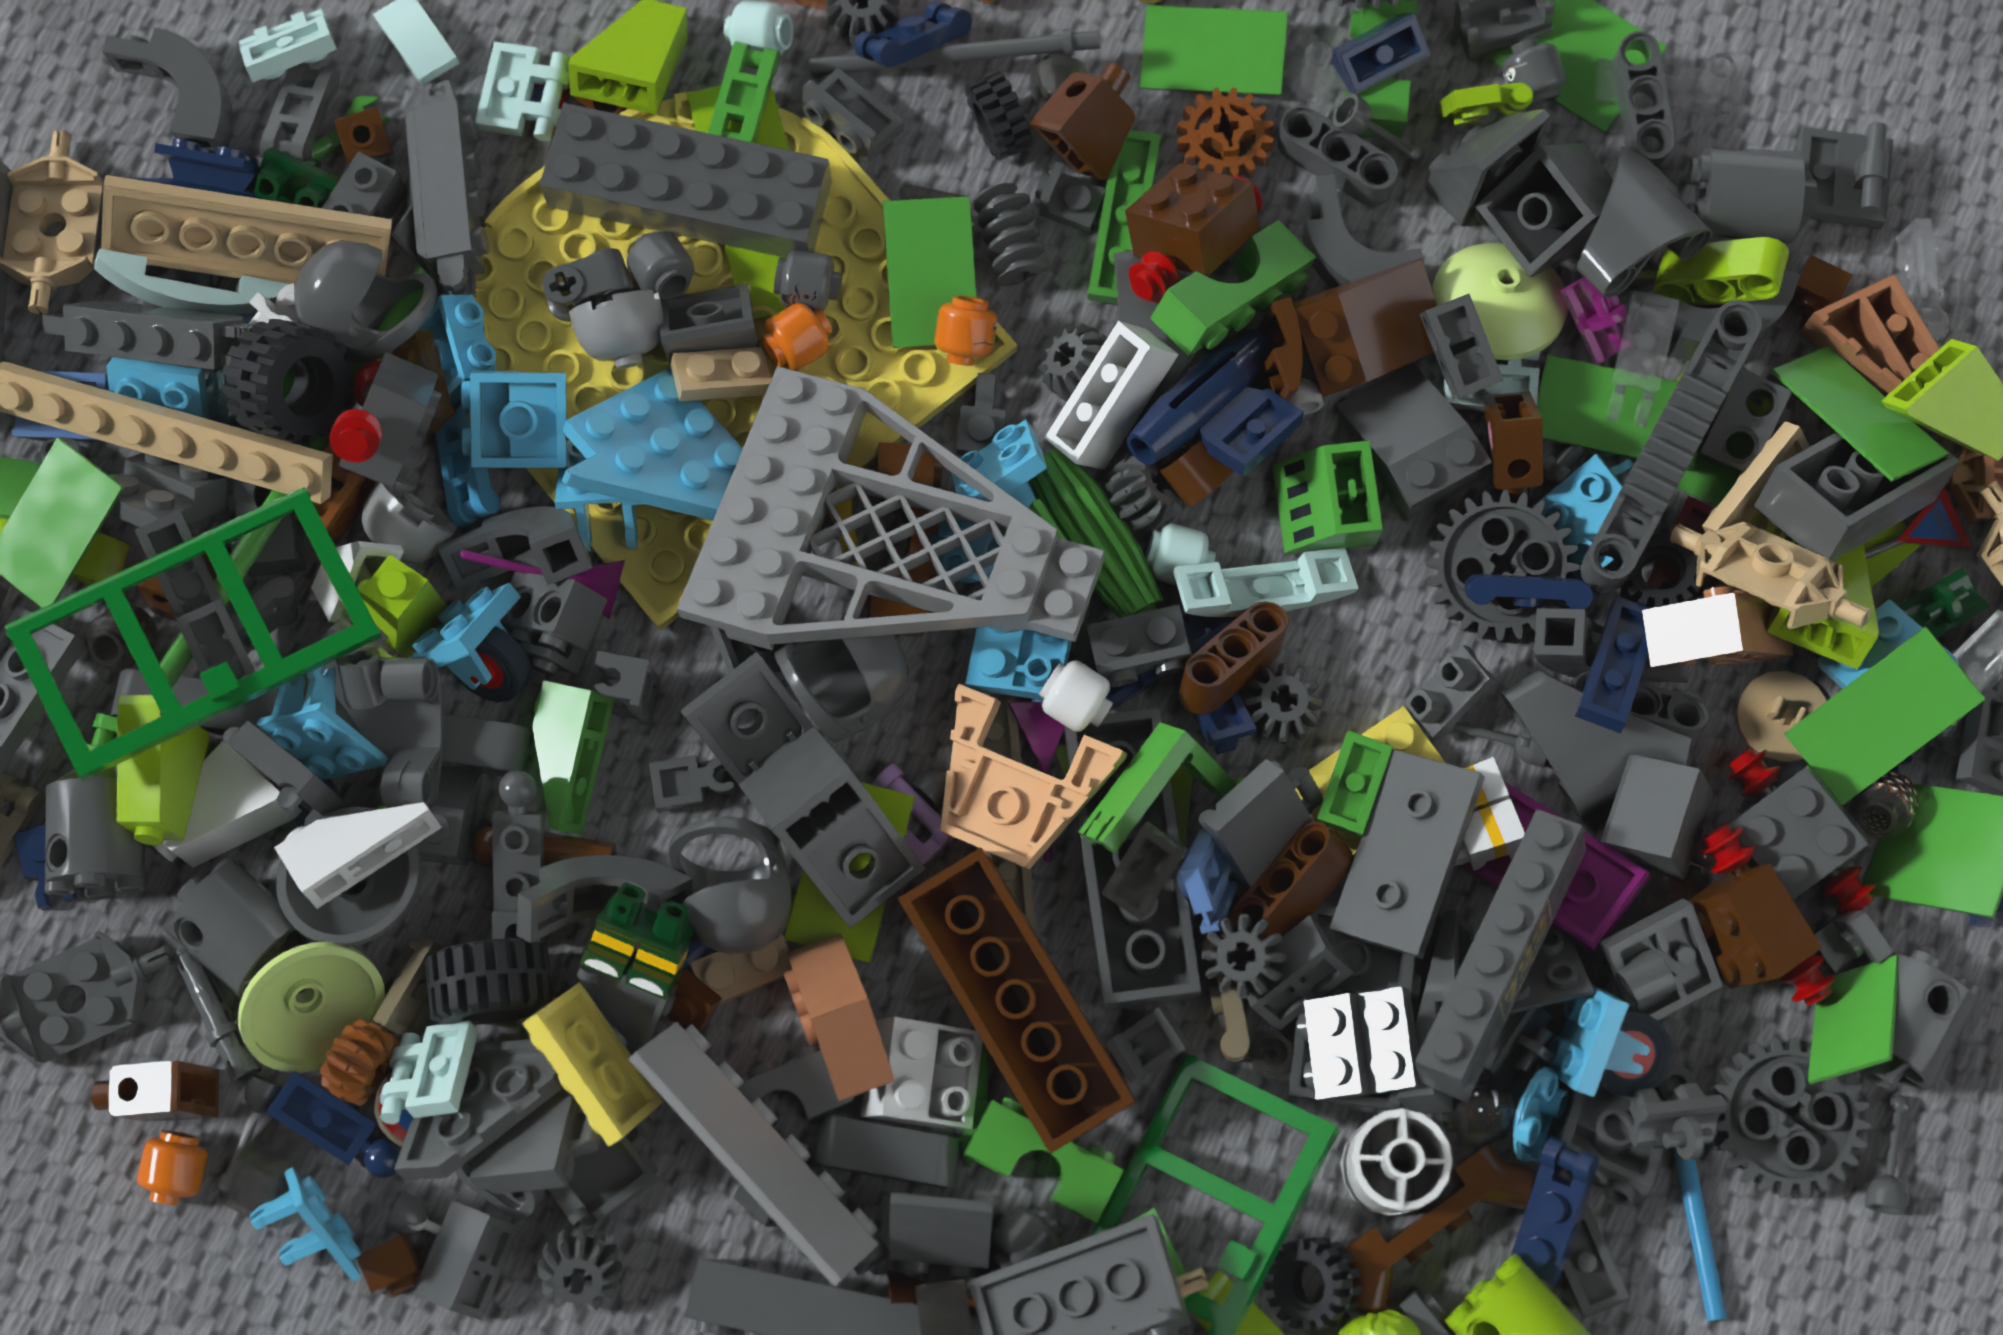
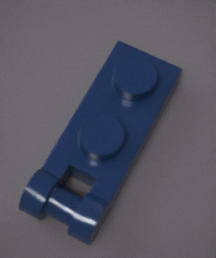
M1551 1136L1542 1150L1540 1157L1541 1165L1511 1256L1516 1253L1540 1279L1550 1284H1555L1560 1281L1598 1167L1599 1156L1585 1150L1579 1154L1568 1149L1565 1141ZM1561 1167L1572 1172L1571 1182L1558 1176Z

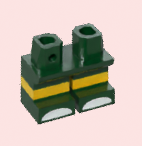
M625 882L617 893L611 897L595 922L596 928L590 943L584 951L580 965L621 981L629 969L625 981L626 984L666 1000L681 976L694 928L688 926L689 908L670 901L664 902L658 913L642 907L646 897L643 888Z

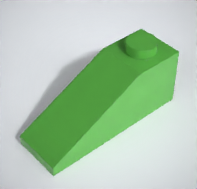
M543 680L541 692L537 696L534 705L535 717L532 728L550 829L583 835L615 699L605 697L595 691Z

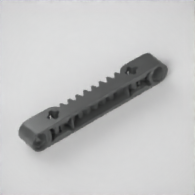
M1737 300L1722 305L1708 326L1582 560L1580 567L1581 577L1591 589L1601 593L1613 592L1623 585L1635 568L1688 465L1717 414L1720 405L1760 334L1762 327L1761 315L1750 303ZM1724 325L1735 326L1740 330L1742 336L1736 337L1729 334ZM1598 557H1612L1617 562L1619 570L1609 571L1604 569L1600 565Z

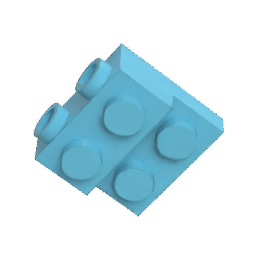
M440 295L424 324L413 336L403 343L408 362L439 374L433 390L442 394L433 419L446 414L461 399L462 381H470V372L496 371V352L492 345L487 342L484 333V311L481 305L475 301L474 295Z
M520 371L470 372V381H462L461 402L462 409H470L471 428H463L462 452L463 456H471V467L567 468V436L562 432L567 420L566 373Z

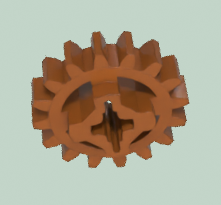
M1218 87L1213 88L1212 99L1207 100L1202 94H1198L1195 102L1196 108L1186 105L1183 111L1184 120L1178 121L1177 135L1181 137L1177 141V151L1187 152L1184 155L1183 164H1197L1200 169L1227 174L1231 177L1238 176L1239 173L1243 172L1249 179L1253 178L1255 173L1254 164L1261 167L1266 165L1268 157L1266 152L1272 151L1274 138L1269 136L1273 131V121L1264 120L1267 111L1266 106L1262 105L1254 109L1252 107L1254 95L1250 93L1243 100L1238 99L1237 88L1233 87L1229 95L1222 97ZM1211 116L1208 123L1200 124L1205 118ZM1220 125L1222 126L1223 133L1226 134V137L1228 139H1231L1230 147L1228 144V140L1225 139L1223 133L1219 132ZM1254 143L1246 154L1241 157L1239 156L1242 149L1249 148L1250 144Z

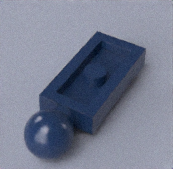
M296 1071L293 1072L266 1111L268 1115L348 1166L355 1156L359 1154L364 1157V1165L373 1176L387 1178L397 1173L395 1166L401 1152V1147L390 1139H378L376 1141L371 1139L369 1136L377 1123Z

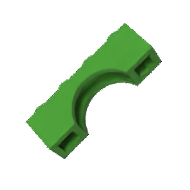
M1277 220L1253 235L1234 263L1233 267L1240 283L1219 282L1196 271L1168 288L1150 319L1188 357L1204 346L1211 350L1224 339L1230 329L1233 328L1236 332L1240 331L1253 319L1259 310L1266 314L1273 302L1281 300L1284 294L1288 293L1290 296H1293L1299 292L1310 278L1306 272L1316 259V256L1289 229Z

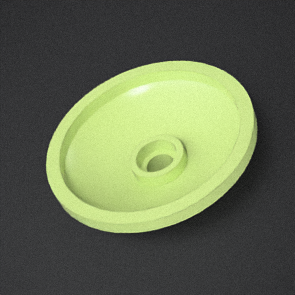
M1503 243L1477 244L1458 251L1440 267L1432 286L1437 306L1470 293L1496 360L1521 359L1544 350L1558 337L1568 314V306L1561 292V289L1565 288L1557 272L1551 267L1535 276L1529 277Z
M315 942L292 948L267 963L247 986L238 1012V1025L241 1037L250 1053L259 1062L272 1069L287 1073H293L294 1071L297 1073L318 1071L327 1059L325 1053L333 1046L334 1038H339L342 1035L344 1027L349 1024L353 1025L360 1018L378 1024L372 1019L385 999L383 980L373 962L354 947H346L332 942Z

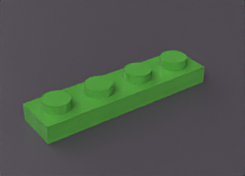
M1130 130L1108 176L1087 300L1118 305L1114 254L1133 251L1125 210L1153 186L1161 134Z

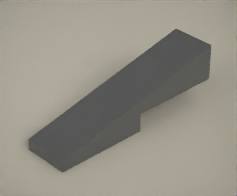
M181 510L134 529L148 559L193 538ZM202 555L156 576L201 673L226 661L236 680L255 672Z
M1456 910L1444 912L1415 1024L1418 1054L1474 940V929ZM1426 1085L1398 1091L1397 1099L1411 1111L1424 1115L1453 1112V1096Z

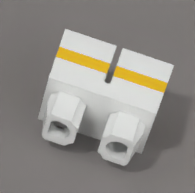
M1494 757L1465 768L1480 772L1485 777L1455 866L1470 862L1473 871L1483 867L1487 861L1509 855L1510 859H1512L1525 834Z

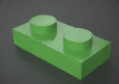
M1348 730L1315 822L1323 823L1328 827L1361 838L1393 746Z

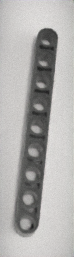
M121 669L110 715L117 717L120 695H152L140 670ZM180 676L172 688L181 707L209 694L204 687L202 679ZM274 689L199 726L207 733L224 736L226 730L231 727L240 729L247 720L256 726L259 718L272 715L278 690ZM335 698L336 714L361 734L348 712ZM443 714L441 768L479 772L501 777L510 771H523L530 730L523 726L505 722Z

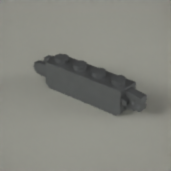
M450 80L437 84L424 85L422 106L413 107L405 116L416 248L418 256L424 261L431 277L440 281L441 286L446 291H449L447 292L448 295H474V298H476L475 275L485 273L483 255L489 254L487 235L484 228L480 227L479 218L480 216H485V204L481 191L476 187V179L482 177V170L478 155L473 151L472 146L473 141H478V131L472 114H465Z
M93 300L63 305V312H55L53 315L43 314V332L64 336L65 351L212 370L221 369L224 365L229 366L232 357L227 354L231 346L238 347L240 345L238 337L244 331L253 333L252 324L243 323L242 316L110 300Z

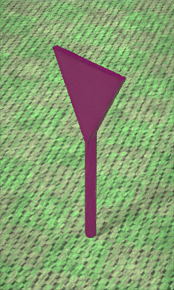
M462 550L460 553V557L465 560L523 574L543 575L538 567L468 550ZM625 560L592 565L591 569L567 578L574 579L605 597L607 602L602 615L609 620Z
M1008 702L1013 715L1039 762V771L1049 775V763L1064 731V725L1043 711V702ZM1052 844L1043 854L1045 862H1051L1053 859Z

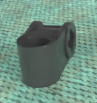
M615 248L602 249L579 260L555 266L544 275L542 281L543 292L547 298L551 314L557 319L566 322L571 321L569 315L571 310H569L568 305L572 304L574 308L591 301L594 310L598 304L613 300L612 295L636 291L622 253L619 249ZM562 277L563 282L559 283L558 278ZM569 290L570 295L562 296L561 292Z

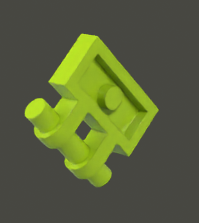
M1519 82L1504 85L1497 83L1453 90L1438 103L1440 120L1453 119L1454 126H1463L1480 122L1482 117L1490 115L1489 111L1497 110L1501 115L1516 114L1531 104L1533 92L1527 84Z

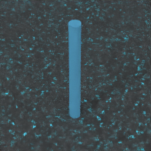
M1673 1147L1707 1321L1726 1319L1727 1315L1695 1159H1682L1677 1153L1676 1148Z

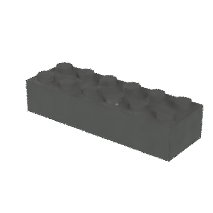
M563 103L539 186L550 208L787 258V255L793 249L814 252L832 184L829 159Z
M1160 707L1106 714L1098 727L1089 723L1080 732L1072 731L1064 726L1069 768L1084 735L1127 753L1124 762L1076 816L1102 1011L1198 999L1201 993L1188 898L1183 897L1178 884V871L1183 863L1171 781L1167 782L1116 853L1110 852L1104 845L1098 843L1096 845L1091 844L1079 833V830L1160 722L1162 723Z

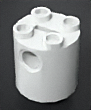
M1407 1109L1384 1111L1357 1128L1344 1146L1340 1164L1343 1182L1352 1199L1371 1212L1390 1216L1409 1213L1436 1199L1449 1181L1452 1156L1449 1142L1436 1123L1422 1113ZM1390 1161L1409 1162L1408 1169L1393 1168Z

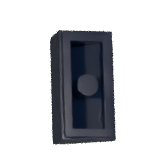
M1401 13L1328 51L1327 55L1351 94H1358L1430 56L1431 53L1415 13Z

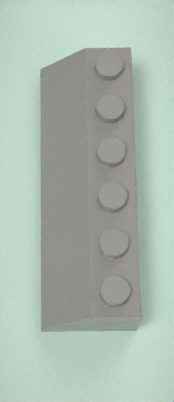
M675 1022L629 1058L630 1062L835 1287L879 1245L872 1237L878 1231V1228L859 1208L851 1214L838 1199L845 1192L826 1171L819 1177L814 1174L804 1163L811 1157L809 1152L792 1134L784 1140L771 1125L778 1119L759 1098L750 1103L738 1088L745 1082L726 1061L717 1067L705 1054V1051L711 1045L692 1024L684 1030Z

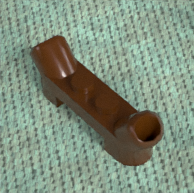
M1488 1142L1451 1169L1450 1176L1459 1189L1387 1242L1376 1227H1374L1343 1248L1340 1254L1351 1252L1356 1259L1349 1264L1350 1269L1359 1268L1362 1276L1353 1278L1354 1285L1362 1286V1295L1351 1297L1359 1302L1355 1311L1375 1314L1387 1311L1394 1264L1404 1256L1409 1263H1412L1433 1247L1428 1238L1443 1227L1449 1234L1460 1228L1473 1218L1468 1209L1477 1202L1520 1210L1526 1208L1535 1183V1175L1531 1168L1526 1165L1503 1162L1492 1144Z

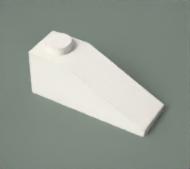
M421 802L316 820L308 826L296 828L288 834L285 841L274 848L301 892L318 909L441 829L442 826L426 804Z

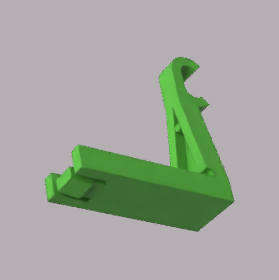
M1160 722L1079 830V833L1091 844L1096 845L1098 843L1104 845L1110 852L1116 853L1179 766L1185 769L1219 800L1226 796L1244 778L1239 777L1233 781L1185 730Z

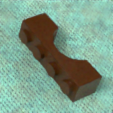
M879 442L875 451L874 471L890 476L898 475L902 471L912 444ZM922 454L912 481L940 488L942 465L927 454ZM875 497V498L881 500L882 502L886 500V499H882V498ZM910 506L916 519L930 513V511ZM902 507L895 510L904 525L910 522ZM940 522L923 530L929 542H931V533L938 534ZM917 534L907 538L905 558L924 549ZM931 560L907 571L912 581L918 584H923L937 576V571ZM901 574L896 576L897 578L903 579ZM868 594L867 618L935 613ZM925 632L905 633V634H893V635H895V636L922 637Z

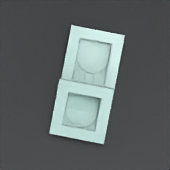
M395 0L373 14L380 28L398 50L404 63L422 86L459 64L454 52L417 0Z

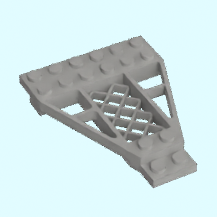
M777 366L678 604L677 612L681 618L725 630L727 638L769 650L773 649L774 644L979 627H989L1003 632L1030 629L1075 642L1105 556L1104 550L1058 538V531L1055 527L865 389ZM866 412L874 415L912 443L902 471L898 475L890 476L846 464ZM925 453L991 502L913 482L912 479L921 455ZM865 494L886 500L872 507ZM858 495L865 510L842 521L834 506ZM910 506L930 511V513L916 519ZM902 507L910 522L886 533L878 518ZM828 510L835 525L819 532ZM955 518L975 523V525L961 531ZM946 519L954 535L931 545L923 530ZM872 522L880 537L856 547L849 532ZM999 530L1006 532L1004 538ZM991 531L999 547L976 558L968 542ZM917 534L924 549L901 560L893 544ZM842 536L850 551L833 559L824 558L818 547ZM961 546L969 561L946 572L938 556ZM887 548L894 563L877 572L868 570L862 559ZM931 560L939 576L923 584L913 582L907 571ZM856 562L857 565H858V567H857V566H853V565H851V564H853V563ZM994 564L988 580L983 568ZM976 572L984 588L967 597L958 595L952 583ZM901 574L903 579L897 578L896 576ZM801 576L855 590L844 620L782 625ZM868 594L935 612L859 619Z

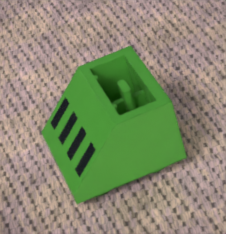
M1370 440L1323 445L1272 466L1284 555L1344 547L1347 549L1375 546L1377 544L1383 527Z

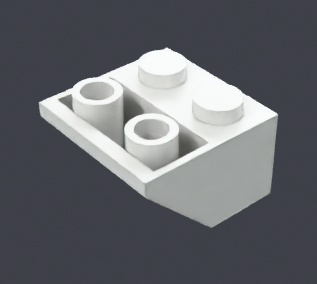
M899 1017L875 1020L895 1081L863 1092L860 1117L912 1125L972 1129L983 1042L976 1030Z

